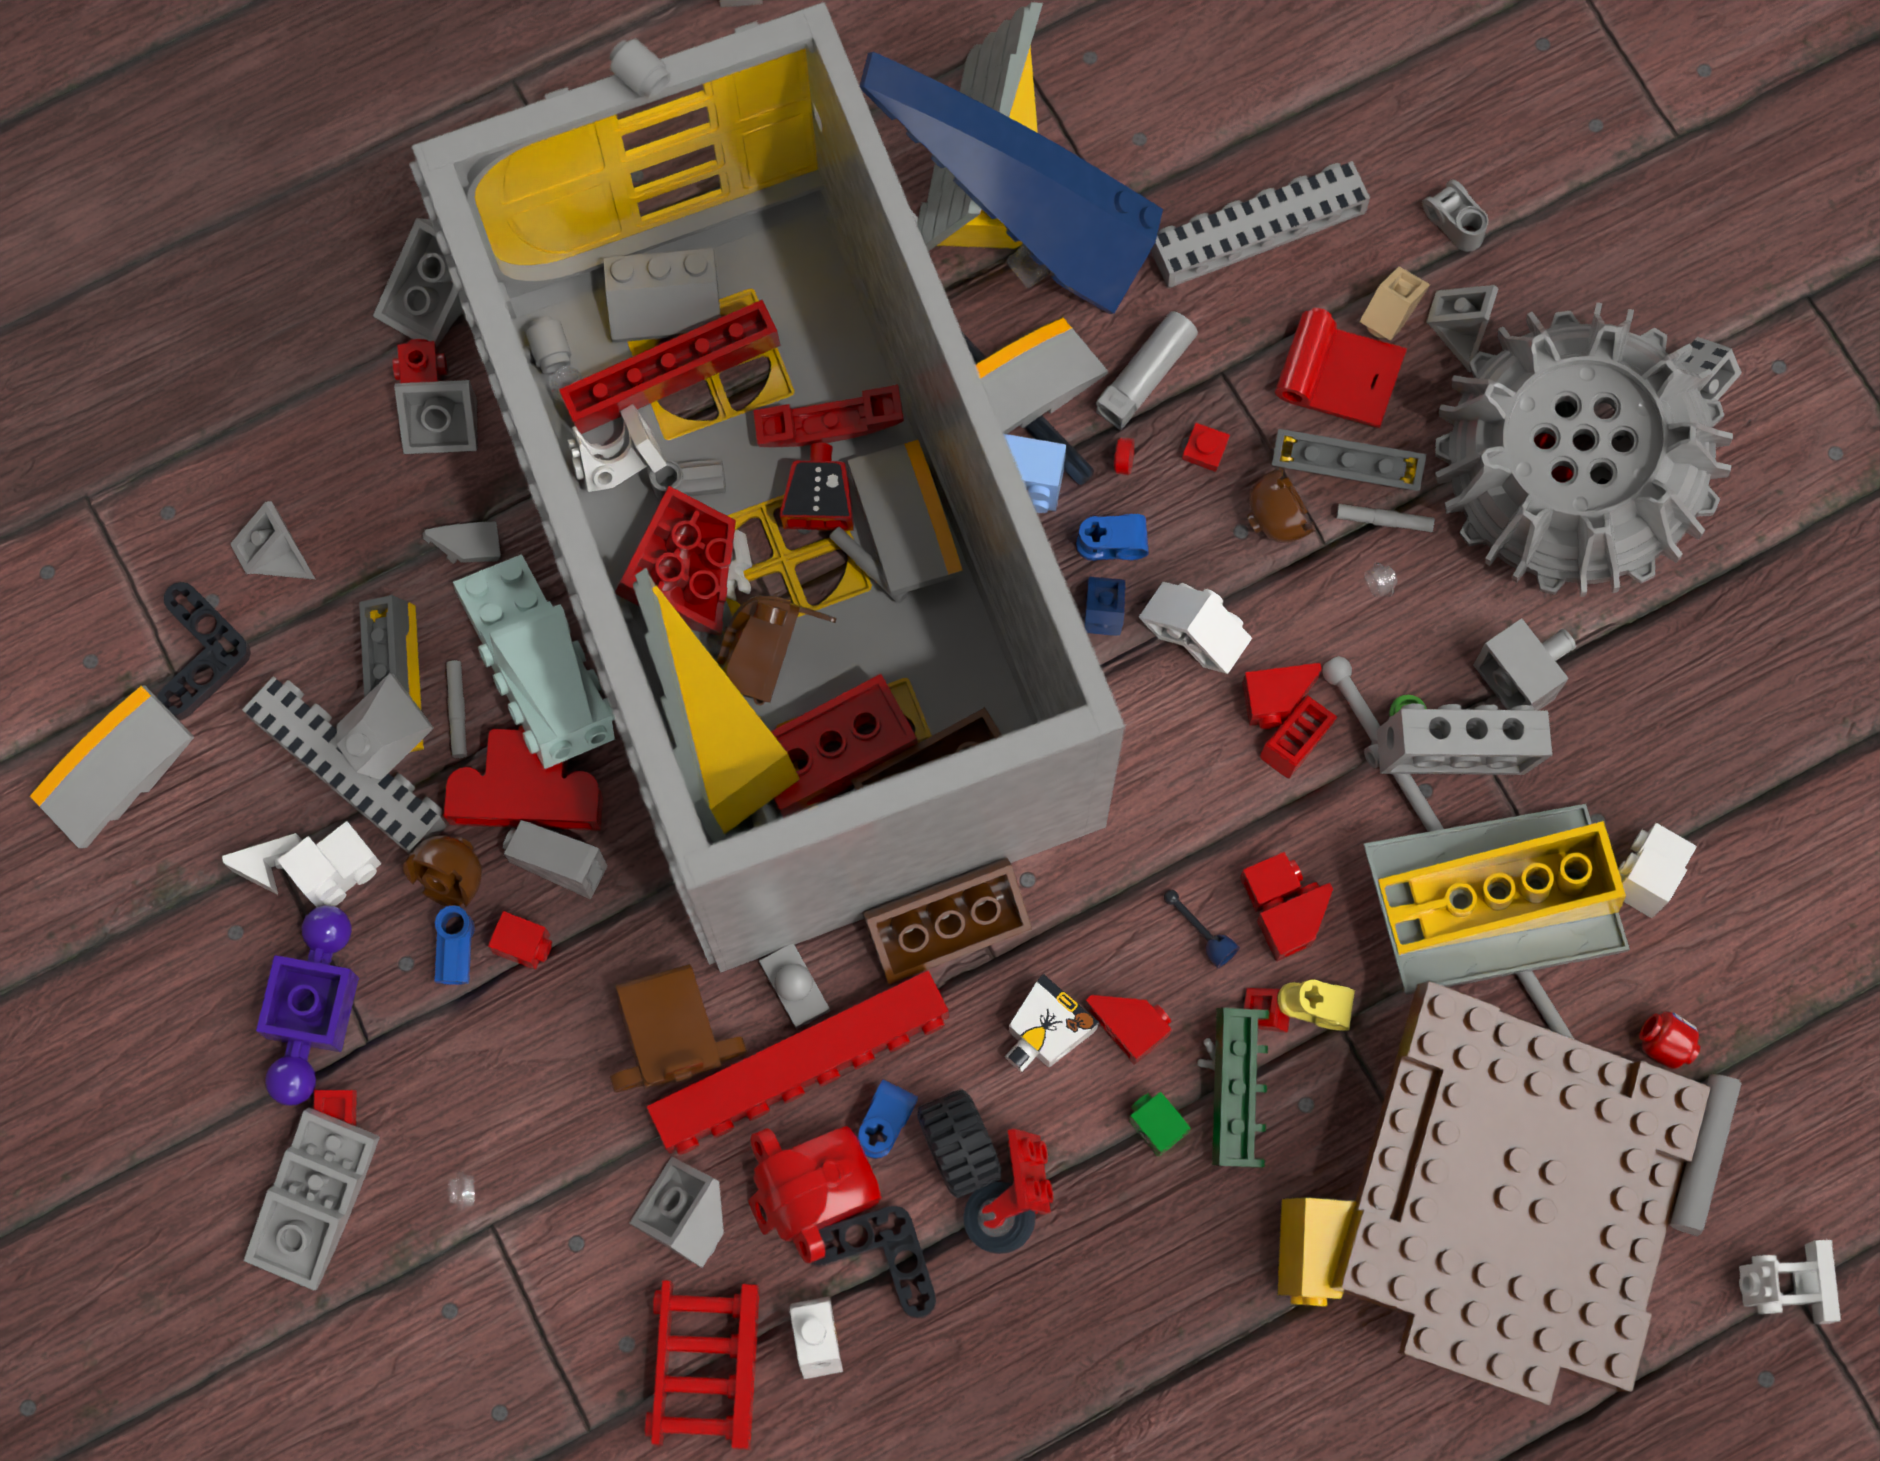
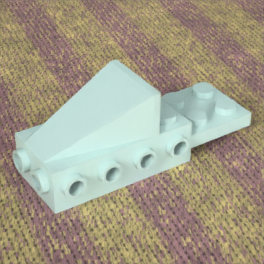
M522 554L453 582L455 592L483 644L478 646L481 658L486 667L492 666L495 672L493 679L500 695H507L510 701L508 703L510 714L516 725L522 724L525 730L523 738L531 754L537 753L544 769L615 740L612 720H615L608 698L602 700L598 692L601 690L597 675L593 669L586 670L583 664L586 661L584 652L577 640L574 642L571 640L570 627L561 604L553 607L550 601H546Z

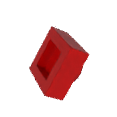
M1196 422L1184 450L1182 460L1217 472L1230 435Z
M314 1090V1110L356 1126L357 1090Z

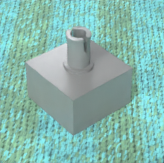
M1521 618L1486 642L1473 666L1507 710H1511L1515 706L1531 705L1534 706V710L1539 711L1556 698L1569 679L1556 661L1569 651H1573L1576 648V644L1572 636L1565 629H1560L1558 633L1541 643Z

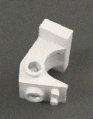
M633 404L620 411L624 419L623 431L616 441L606 446L590 444L584 439L576 426L572 428L574 439L567 441L573 456V469L577 480L584 479L588 492L614 488L648 465L654 473L667 466L651 428ZM601 454V457L598 459L594 455Z
M1816 1240L1805 1244L1807 1262L1778 1263L1776 1255L1752 1257L1753 1264L1739 1266V1285L1743 1296V1306H1757L1758 1314L1781 1313L1782 1306L1812 1304L1814 1324H1831L1841 1321L1832 1241ZM1778 1274H1793L1795 1295H1782L1780 1293Z

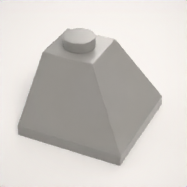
M389 673L337 724L336 745L357 773L382 780L434 727L395 675Z
M671 1157L630 1224L680 1256L703 1268L724 1234L719 1181Z

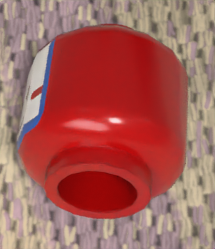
M1670 1011L1661 1014L1655 1013L1650 1016L1642 1026L1639 1035L1642 1040L1643 1052L1669 1069L1679 1068L1683 1064H1691L1697 1058L1701 1048L1698 1044V1029Z

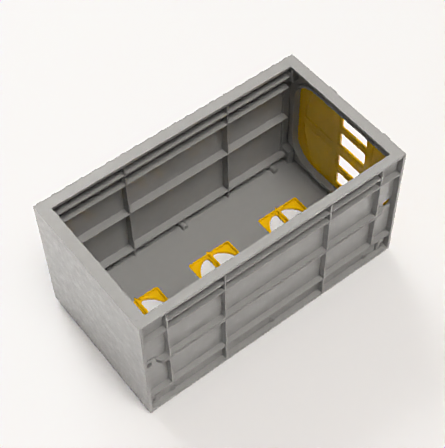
M825 2L760 25L757 21L735 28L734 34L660 59L666 64V71L671 74V78L664 90L653 99H649L645 95L639 96L616 75L570 91L566 87L545 94V99L412 145L417 161L410 163L488 373L490 383L501 408L504 421L529 484L531 494L542 519L548 540L556 557L558 567L569 592L572 605L583 630L589 651L598 670L599 678L612 708L613 716L627 748L626 751L655 824L657 835L669 862L677 889L709 965L717 963L720 973L774 953L793 943L795 945L864 919L862 913L988 864L1004 858H1008L1010 863L1106 828L1125 730L1124 722ZM703 84V90L620 120L617 119L616 114ZM707 107L708 123L625 151L622 140L623 135ZM713 145L715 160L636 188L633 187L631 173ZM715 175L719 176L721 189L640 216L638 202ZM714 248L721 316L728 315L763 299L778 331L781 346L745 361L748 362L759 357H767L771 363V370L768 381L761 393L744 409L736 411L731 408L719 378L720 373L705 379L719 411L718 417L714 420L694 421L680 418L662 408L658 401L637 409L651 428L665 460L686 463L722 459L726 493L690 497L735 519V530L751 518L761 520L774 554L771 559L755 564L743 571L744 577L750 582L772 573H780L784 578L794 604L837 618L836 623L799 612L771 702L757 705L753 697L742 694L767 728L772 731L867 680L882 674L903 714L915 726V735L918 743L984 707L1003 737L821 805H815L786 818L781 816L774 803L777 810V821L714 844L696 814L673 753V749L677 747L660 698L665 693L644 636L649 630L641 607L614 594L660 503L649 478L651 468L648 465L614 488L588 492L584 479H576L572 464L573 456L567 441L574 439L572 428L575 424L559 389L655 347L662 339L612 342L603 257ZM544 316H550L552 320H559L561 322L572 354L569 358L571 365L567 369L554 374H544L541 367L536 365L526 336V331L531 327V322ZM898 384L904 422L868 435L827 443L833 446L832 461H841L846 464L854 531L845 532L880 564L847 460L919 440L964 575L908 591L907 597L898 603L847 555L846 571L838 587L820 604L810 605L801 588L795 567L799 563L841 548L830 537L796 550H788L773 515L775 510L782 507L792 463L796 460L810 461V446L759 447L753 410L790 404L791 408L795 409L862 397L863 390ZM621 416L581 435L590 444L606 446L620 437L623 431L624 419ZM596 454L594 457L599 459L601 454ZM665 477L660 482V485L663 487L672 486L677 478ZM727 597L724 604L721 636L692 630L716 662L726 629L732 616L741 606L736 601ZM717 663V664L720 666V668L723 670V665ZM798 761L793 763V766L798 771Z

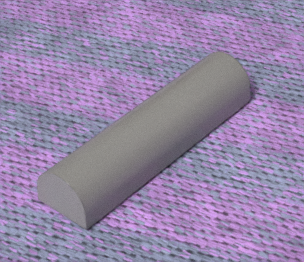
M1712 1074L1708 1077L1706 1086L1711 1087L1696 1147L1692 1162H1686L1670 1223L1672 1228L1695 1236L1700 1235L1705 1227L1741 1087L1740 1080L1723 1075Z

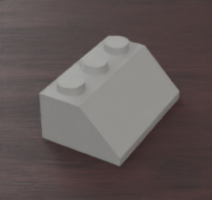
M714 248L603 257L612 342L678 337L721 318Z

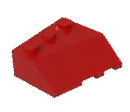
M668 486L614 594L640 607L633 584L637 581L635 575L647 568L655 585L691 630L721 636L736 520Z

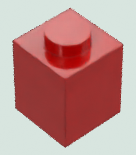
M1282 852L1243 869L1240 880L1255 912L1262 910V906L1275 899L1283 897L1285 900L1296 895L1301 887L1300 881L1303 880V876L1294 859L1289 861L1286 853Z
M503 911L488 947L495 955L536 970L539 961H546L553 942L549 940L550 933L546 927Z

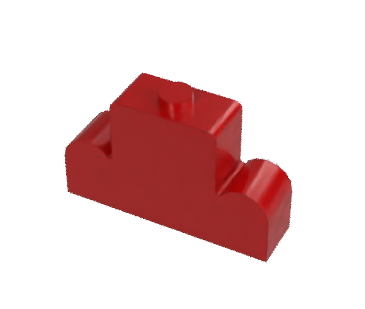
M522 725L519 726L518 730L492 729L489 732L486 772L484 776L474 768L463 767L453 771L448 777L444 817L449 825L518 827L520 821L523 820L545 829L601 830L603 796L594 776L584 771L573 772L567 776L568 760L544 769L537 753L531 754L523 738L525 730Z

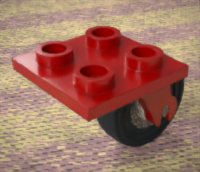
M1017 1129L1008 1130L1015 1183L996 1181L976 1190L968 1199L964 1210V1225L968 1236L979 1248L991 1253L1004 1254L1017 1250L1030 1238L1035 1226V1215L1051 1213L1050 1203L1053 1202V1189L1050 1181L1046 1180L1044 1164L1048 1162L1046 1144L1043 1140L1041 1141L1040 1135Z

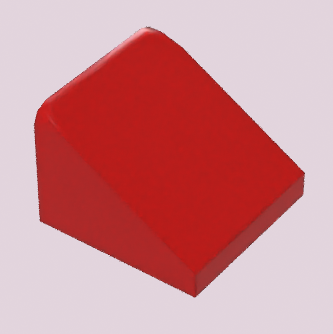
M1246 988L1244 1009L1269 1010L1268 1019H1258V1029L1288 1032L1290 1017L1280 1010L1278 1004L1280 989Z

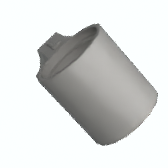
M722 459L686 463L665 460L667 466L655 473L652 469L650 470L649 478L655 495L660 501L668 488L661 486L660 482L669 476L677 478L671 487L688 496L726 493Z

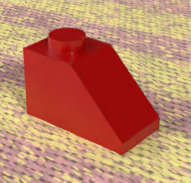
M1313 663L1245 672L1242 685L1249 726L1259 725L1261 729H1270L1282 725V721H1286L1318 680L1321 664Z
M1091 995L1085 1001L1084 1007L1099 1022V1025L1134 1065L1167 1039L1172 1031L1169 1026L1172 1021L1167 1013L1158 1004L1152 1007L1147 1000Z

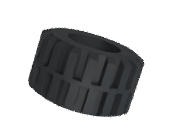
M962 1088L918 1107L917 1117L944 1183L954 1197H962L1001 1180V1167L980 1114L972 1098Z

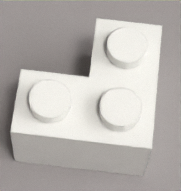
M1162 582L1139 616L1159 639L1183 645L1202 667L1225 674L1230 672L1252 639L1242 628V620L1222 606L1223 600L1218 594L1209 589H1204V591L1195 590L1184 583L1175 585Z
M347 821L317 845L308 836L277 860L304 895L316 907L324 905L337 906L346 897V891L356 883L361 885L369 881L376 874V868L381 865V862Z
M1658 823L1648 832L1642 829L1630 848L1636 853L1631 852L1627 860L1623 861L1618 868L1626 894L1624 902L1653 918L1669 903L1687 871L1685 866L1697 846Z

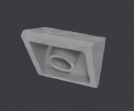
M469 380L395 384L403 454L477 451V398Z

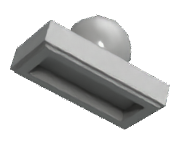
M794 943L759 961L796 1030L830 1011Z

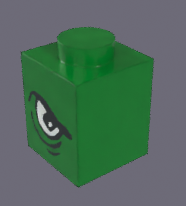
M1161 1091L1154 1097L1147 1093L1131 1106L1134 1113L1129 1118L1130 1124L1157 1157H1160L1186 1136L1191 1129Z

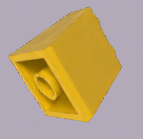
M1313 1198L1282 1199L1278 1295L1291 1296L1290 1304L1327 1306V1298L1341 1299L1343 1292L1332 1289L1331 1284L1354 1211L1355 1201Z

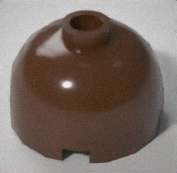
M1278 467L1259 479L1251 489L1249 503L1252 512L1246 516L1256 534L1263 531L1270 540L1278 543L1294 542L1310 535L1316 530L1313 521L1306 524L1307 521L1303 514L1308 513V510L1289 477L1287 476L1281 480L1283 469Z
M432 836L421 842L403 863V871L412 885L418 880L426 887L422 894L446 907L452 905L461 907L463 903L467 907L481 885L482 866L473 851L472 844L462 837Z

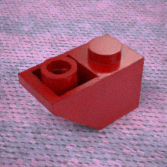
M1317 882L1311 883L1297 891L1298 897L1286 902L1281 897L1262 906L1264 912L1260 913L1257 923L1276 962L1312 946L1333 891L1330 882L1320 887Z

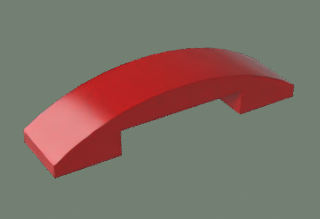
M898 384L863 390L862 397L795 409H792L790 404L753 410L757 444L759 447L769 448L810 446L813 443L837 442L875 433L904 422Z

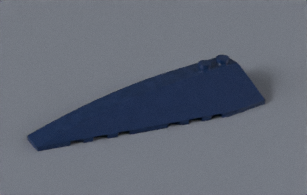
M869 52L859 86L860 89L891 120L897 119L906 128V135L915 144L921 142L932 153L931 159L940 168L946 167L955 176L953 181L992 219H999L1005 225L1006 233L1015 242L1021 241L1031 251L1029 256L1038 265H1045L1052 272L1051 278L1058 285L1106 313L1114 314L1156 242L1163 208L1062 146L1010 117L878 53Z

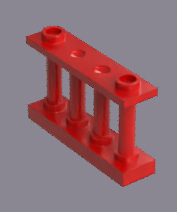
M662 1281V1290H655L653 1310L654 1314H660L654 1409L653 1412L646 1413L645 1436H652V1445L663 1446L664 1433L725 1436V1440H732L733 1449L751 1450L760 1287L758 1285L742 1284L741 1294H734V1298L673 1295L674 1284L671 1281ZM672 1311L733 1314V1318H740L739 1334H732L731 1338L670 1335ZM669 1351L730 1354L731 1358L737 1359L736 1375H729V1379L668 1376ZM666 1393L728 1395V1399H735L734 1416L727 1415L726 1419L665 1417Z

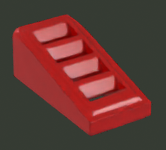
M1307 695L1265 744L1260 758L1284 777L1290 779L1338 717ZM1304 713L1308 714L1319 722L1321 726L1318 728L1302 715ZM1296 724L1297 726H1299L1301 729L1310 734L1311 737H1307L1301 731L1296 729L1294 725ZM1287 736L1302 748L1298 749L1284 738Z

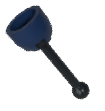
M1175 890L1165 892L1164 901L1169 905H1174L1207 940L1206 955L1217 968L1224 966L1236 955L1240 947L1231 938L1221 934L1213 936L1182 904Z

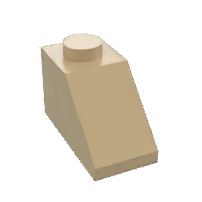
M1399 266L1379 285L1360 323L1366 325L1367 330L1374 336L1392 340L1402 329L1430 284Z

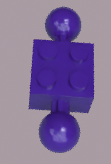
M319 906L310 911L305 917L302 924V937L310 948L307 961L274 955L256 1031L266 1039L288 1043L285 1056L272 1063L265 1077L267 1092L273 1100L282 1105H298L306 1101L313 1093L316 1086V1075L313 1067L308 1062L311 1047L342 1052L359 977L351 969L330 965L333 954L339 952L347 945L352 933V926L348 916L344 911L335 906Z

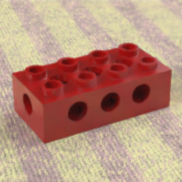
M882 674L770 731L788 753L792 764L799 760L808 762L805 768L796 771L799 780L773 798V801L783 818L805 811L853 786L851 779L918 744L915 733ZM865 725L876 727L870 734L863 735L858 733V730ZM830 743L842 745L836 752L829 753L824 751L825 747Z

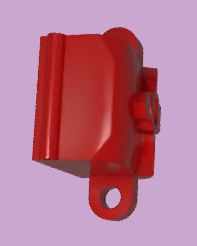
M845 1126L784 1151H782L775 1134L769 1128L751 1135V1146L759 1165L754 1168V1181L758 1191L748 1200L750 1208L763 1235L769 1234L776 1228L782 1240L787 1242L794 1241L801 1258L807 1264L825 1256V1246L818 1231L819 1229L868 1210L879 1204V1201L882 1199L878 1181L858 1138L850 1127ZM759 1203L766 1213L767 1222L761 1214Z

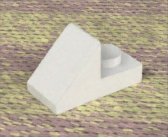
M296 833L224 855L222 856L223 863L232 872L278 895L271 867L276 866L278 869H283L277 860L303 840Z

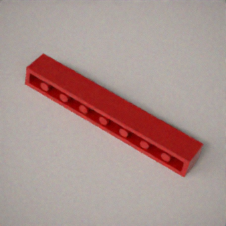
M929 970L675 1092L647 1106V1109L669 1154L677 1151L678 1155H683L697 1148L700 1145L698 1140L710 1134L717 1138L735 1129L733 1123L745 1117L752 1121L770 1112V1105L782 1099L785 1104L799 1099L806 1094L804 1088L817 1082L820 1087L825 1086L840 1078L839 1071L852 1065L854 1069H860L875 1061L874 1054L887 1048L890 1052H894L911 1043L909 1037L923 1031L924 1035H929L942 1029L945 1026L944 1020L949 1018V1010Z

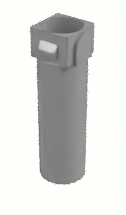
M1170 311L1112 385L1108 386L1096 402V413L1122 430L1198 335L1195 325L1180 313Z

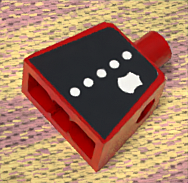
M813 443L810 446V461L796 460L792 463L780 511L783 529L835 530L841 527L844 531H854L846 464L841 461H832V445Z

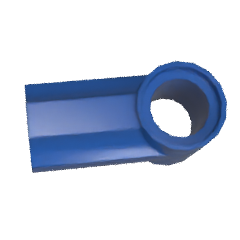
M453 905L447 906L439 911L435 919V929L437 931L435 983L447 985L469 984L471 940L475 930L474 921L462 908ZM453 917H462L464 919L462 930L457 934H447V922Z

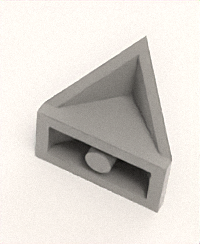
M1495 285L1436 291L1426 322L1469 373L1471 372L1469 362L1477 355L1498 292V288Z
M272 501L265 502L230 543L246 574L315 579Z

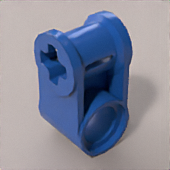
M1124 514L1121 516H1093L1087 518L1079 528V536L1076 542L1078 553L1081 557L1092 561L1109 559L1138 560L1148 556L1146 517L1140 514ZM1089 535H1095L1096 540L1099 542H1093L1092 537Z
M884 1079L870 1103L868 1113L858 1133V1140L865 1155L873 1159L883 1158L892 1150L902 1127L904 1128L918 1100V1096ZM877 1130L883 1132L882 1140L885 1143L878 1141L875 1146L869 1144V1136L867 1134L874 1135Z

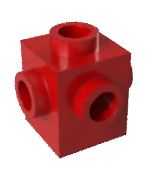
M413 339L408 341L407 344L397 345L398 358L393 359V372L396 381L400 380V383L442 381V375L448 374L445 353H439L434 341Z

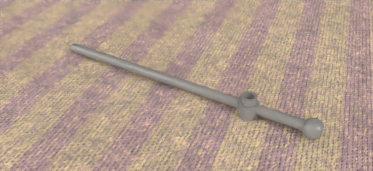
M1337 656L1323 665L1322 673L1324 679L1329 684L1339 687L1372 741L1371 746L1364 749V754L1370 766L1378 768L1380 764L1377 729L1380 725L1350 678L1352 674L1350 662L1346 658ZM1392 774L1427 831L1444 829L1410 774ZM1533 971L1516 973L1550 1030L1574 1039Z

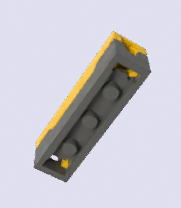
M1278 429L1272 465L1420 491L1426 454Z
M393 595L359 602L364 697L389 673H392L421 710L416 606ZM423 739L410 752L424 750Z

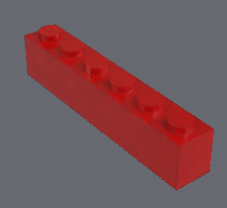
M762 299L559 389L576 428L583 434L621 417L620 411L631 404L636 409L642 408L781 346L778 331Z

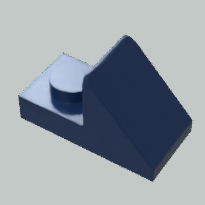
M1089 577L1084 625L1086 633L1114 636L1121 634L1124 622L1126 580Z

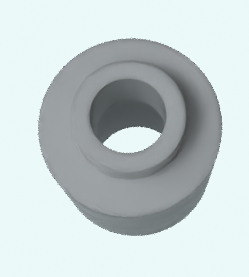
M632 39L629 42L626 40L621 41L610 54V59L612 60L610 70L639 96L645 95L649 99L655 98L664 90L671 78V74L666 71V64L637 39Z
M550 316L540 317L532 321L531 327L526 331V336L536 365L541 367L544 374H554L567 369L571 365L569 358L572 354L561 322L559 320H552Z

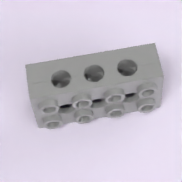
M1408 704L1402 706L1401 710L1389 717V720L1377 729L1380 774L1525 775L1552 756L1548 711H1536L1534 706L1531 705L1515 706L1511 710H1498L1496 705H1481L1475 707L1474 710H1461V705L1457 704L1443 705L1438 707V709H1425L1423 704Z

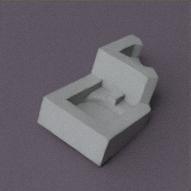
M496 522L455 524L426 529L423 532V539L428 543H434L448 555L446 558L453 564L457 560L460 562L498 561L501 557Z

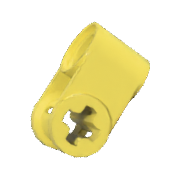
M1307 980L1302 983L1291 982L1283 985L1280 989L1278 1004L1280 1010L1289 1017L1311 1022L1326 1029L1346 1031L1350 1027L1355 991L1348 987L1331 985L1318 980Z

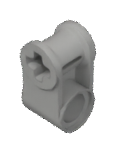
M1450 180L1447 182L1444 190L1433 198L1427 197L1422 201L1423 209L1428 218L1447 235L1458 249L1474 251L1482 245L1488 226V216L1458 181ZM1463 226H1472L1477 231H1466Z

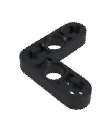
M178 582L169 586L165 591L164 604L170 613L205 647V650L160 690L157 698L178 720H183L190 716L248 662L251 651L245 639L193 586L185 582ZM181 594L187 597L188 601L196 609L192 615L183 605H178L176 600L178 595ZM205 617H213L217 620L216 629L210 634H200L197 628L198 623ZM222 637L233 647L237 646L239 654L236 657L230 654L227 655V651L218 642ZM204 667L213 669L214 676L210 683L206 685L195 683V673L199 669ZM188 682V684L190 685V687H191L194 691H196L197 694H196L195 696H193V695L183 686L184 683ZM173 695L178 698L181 697L180 700L183 705L178 709L175 706H171L172 704L169 701Z
M889 1206L818 1230L823 1243L835 1241L831 1233L839 1231L840 1243L846 1252L837 1255V1246L829 1248L825 1251V1258L809 1263L810 1265L825 1267L883 1248L904 1312L909 1317L915 1319H923L933 1312L936 1305L935 1292L911 1216L904 1208ZM891 1214H895L897 1219H905L906 1224L901 1226L900 1234L894 1235L892 1230H885L879 1232L883 1240L875 1242L874 1230L868 1221L877 1219V1227L889 1222L888 1216ZM859 1225L867 1230L869 1235L868 1241L862 1247H851L846 1241V1233L849 1228ZM903 1251L912 1252L918 1259L917 1268L911 1273H901L895 1266L896 1257ZM923 1274L925 1282H917L921 1295L928 1294L930 1300L924 1303L925 1309L923 1311H917L915 1306L909 1307L907 1301L912 1299L910 1285L901 1288L900 1281H910Z

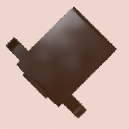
M760 595L752 597L745 601L732 616L721 644L717 663L723 665L724 673L741 694L753 697L757 705H763L765 702L770 703L799 612L836 623V617L791 603V600L776 596Z
M691 964L615 985L619 1010L636 1067L610 1076L614 1093L641 1086L647 1089L670 1081L677 1083L692 1078L694 1074L720 1067V1062L734 1059L747 1053L742 1036L715 1043Z

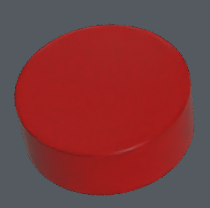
M1121 437L1118 439L1114 459V471L1116 474L1130 475L1135 449V440L1133 438Z

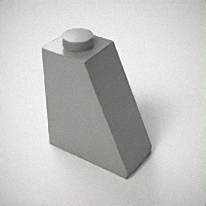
M523 820L520 821L517 829L512 828L508 832L503 844V849H506L504 855L510 863L590 900L607 868L599 848Z

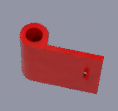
M1312 308L1311 311L1303 312L1277 383L1275 394L1285 402L1381 428L1407 348L1338 330L1336 321L1332 318L1330 312L1321 308Z

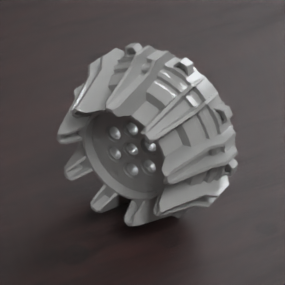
M1596 303L1592 324H1579L1580 322H1578L1571 311L1556 312L1551 327L1548 329L1543 327L1533 312L1528 313L1526 323L1530 333L1522 337L1510 336L1504 326L1499 328L1498 339L1503 351L1498 355L1479 352L1469 362L1474 378L1454 375L1452 379V388L1463 394L1458 406L1453 407L1442 404L1440 406L1439 416L1454 426L1452 432L1436 438L1435 456L1450 465L1436 472L1437 484L1451 482L1455 498L1445 502L1446 513L1464 512L1467 520L1460 531V536L1468 546L1487 544L1491 548L1485 559L1487 565L1490 566L1499 557L1508 565L1516 568L1512 580L1516 583L1527 571L1537 576L1541 592L1556 594L1565 582H1577L1580 597L1586 596L1587 584H1598L1610 581L1612 593H1616L1620 589L1619 576L1626 574L1642 584L1655 577V559L1660 555L1666 556L1675 563L1681 559L1683 553L1676 544L1686 533L1699 540L1703 536L1705 529L1696 519L1697 516H1713L1719 504L1720 498L1710 488L1709 481L1729 476L1731 465L1719 463L1715 460L1716 447L1730 446L1733 433L1713 428L1724 418L1720 401L1702 398L1699 390L1710 381L1713 372L1709 368L1700 374L1689 372L1682 365L1693 350L1690 343L1668 354L1665 352L1667 335L1658 329L1653 328L1641 336L1629 332L1634 313L1632 309H1628L1626 320L1618 326L1605 324L1600 316L1602 303ZM1564 401L1570 402L1575 406L1576 413L1572 417H1561L1555 411L1556 405ZM1600 403H1607L1614 408L1615 414L1609 419H1601L1595 415L1594 407ZM1540 433H1548L1555 439V444L1550 449H1540L1534 443V438ZM1580 434H1585L1592 438L1594 446L1587 451H1581L1574 447L1572 440ZM1617 436H1625L1631 440L1633 447L1627 452H1618L1613 448L1611 441ZM1558 466H1565L1572 471L1573 478L1566 483H1560L1552 477L1551 472ZM1595 468H1605L1611 473L1612 479L1606 484H1597L1591 479L1590 473Z

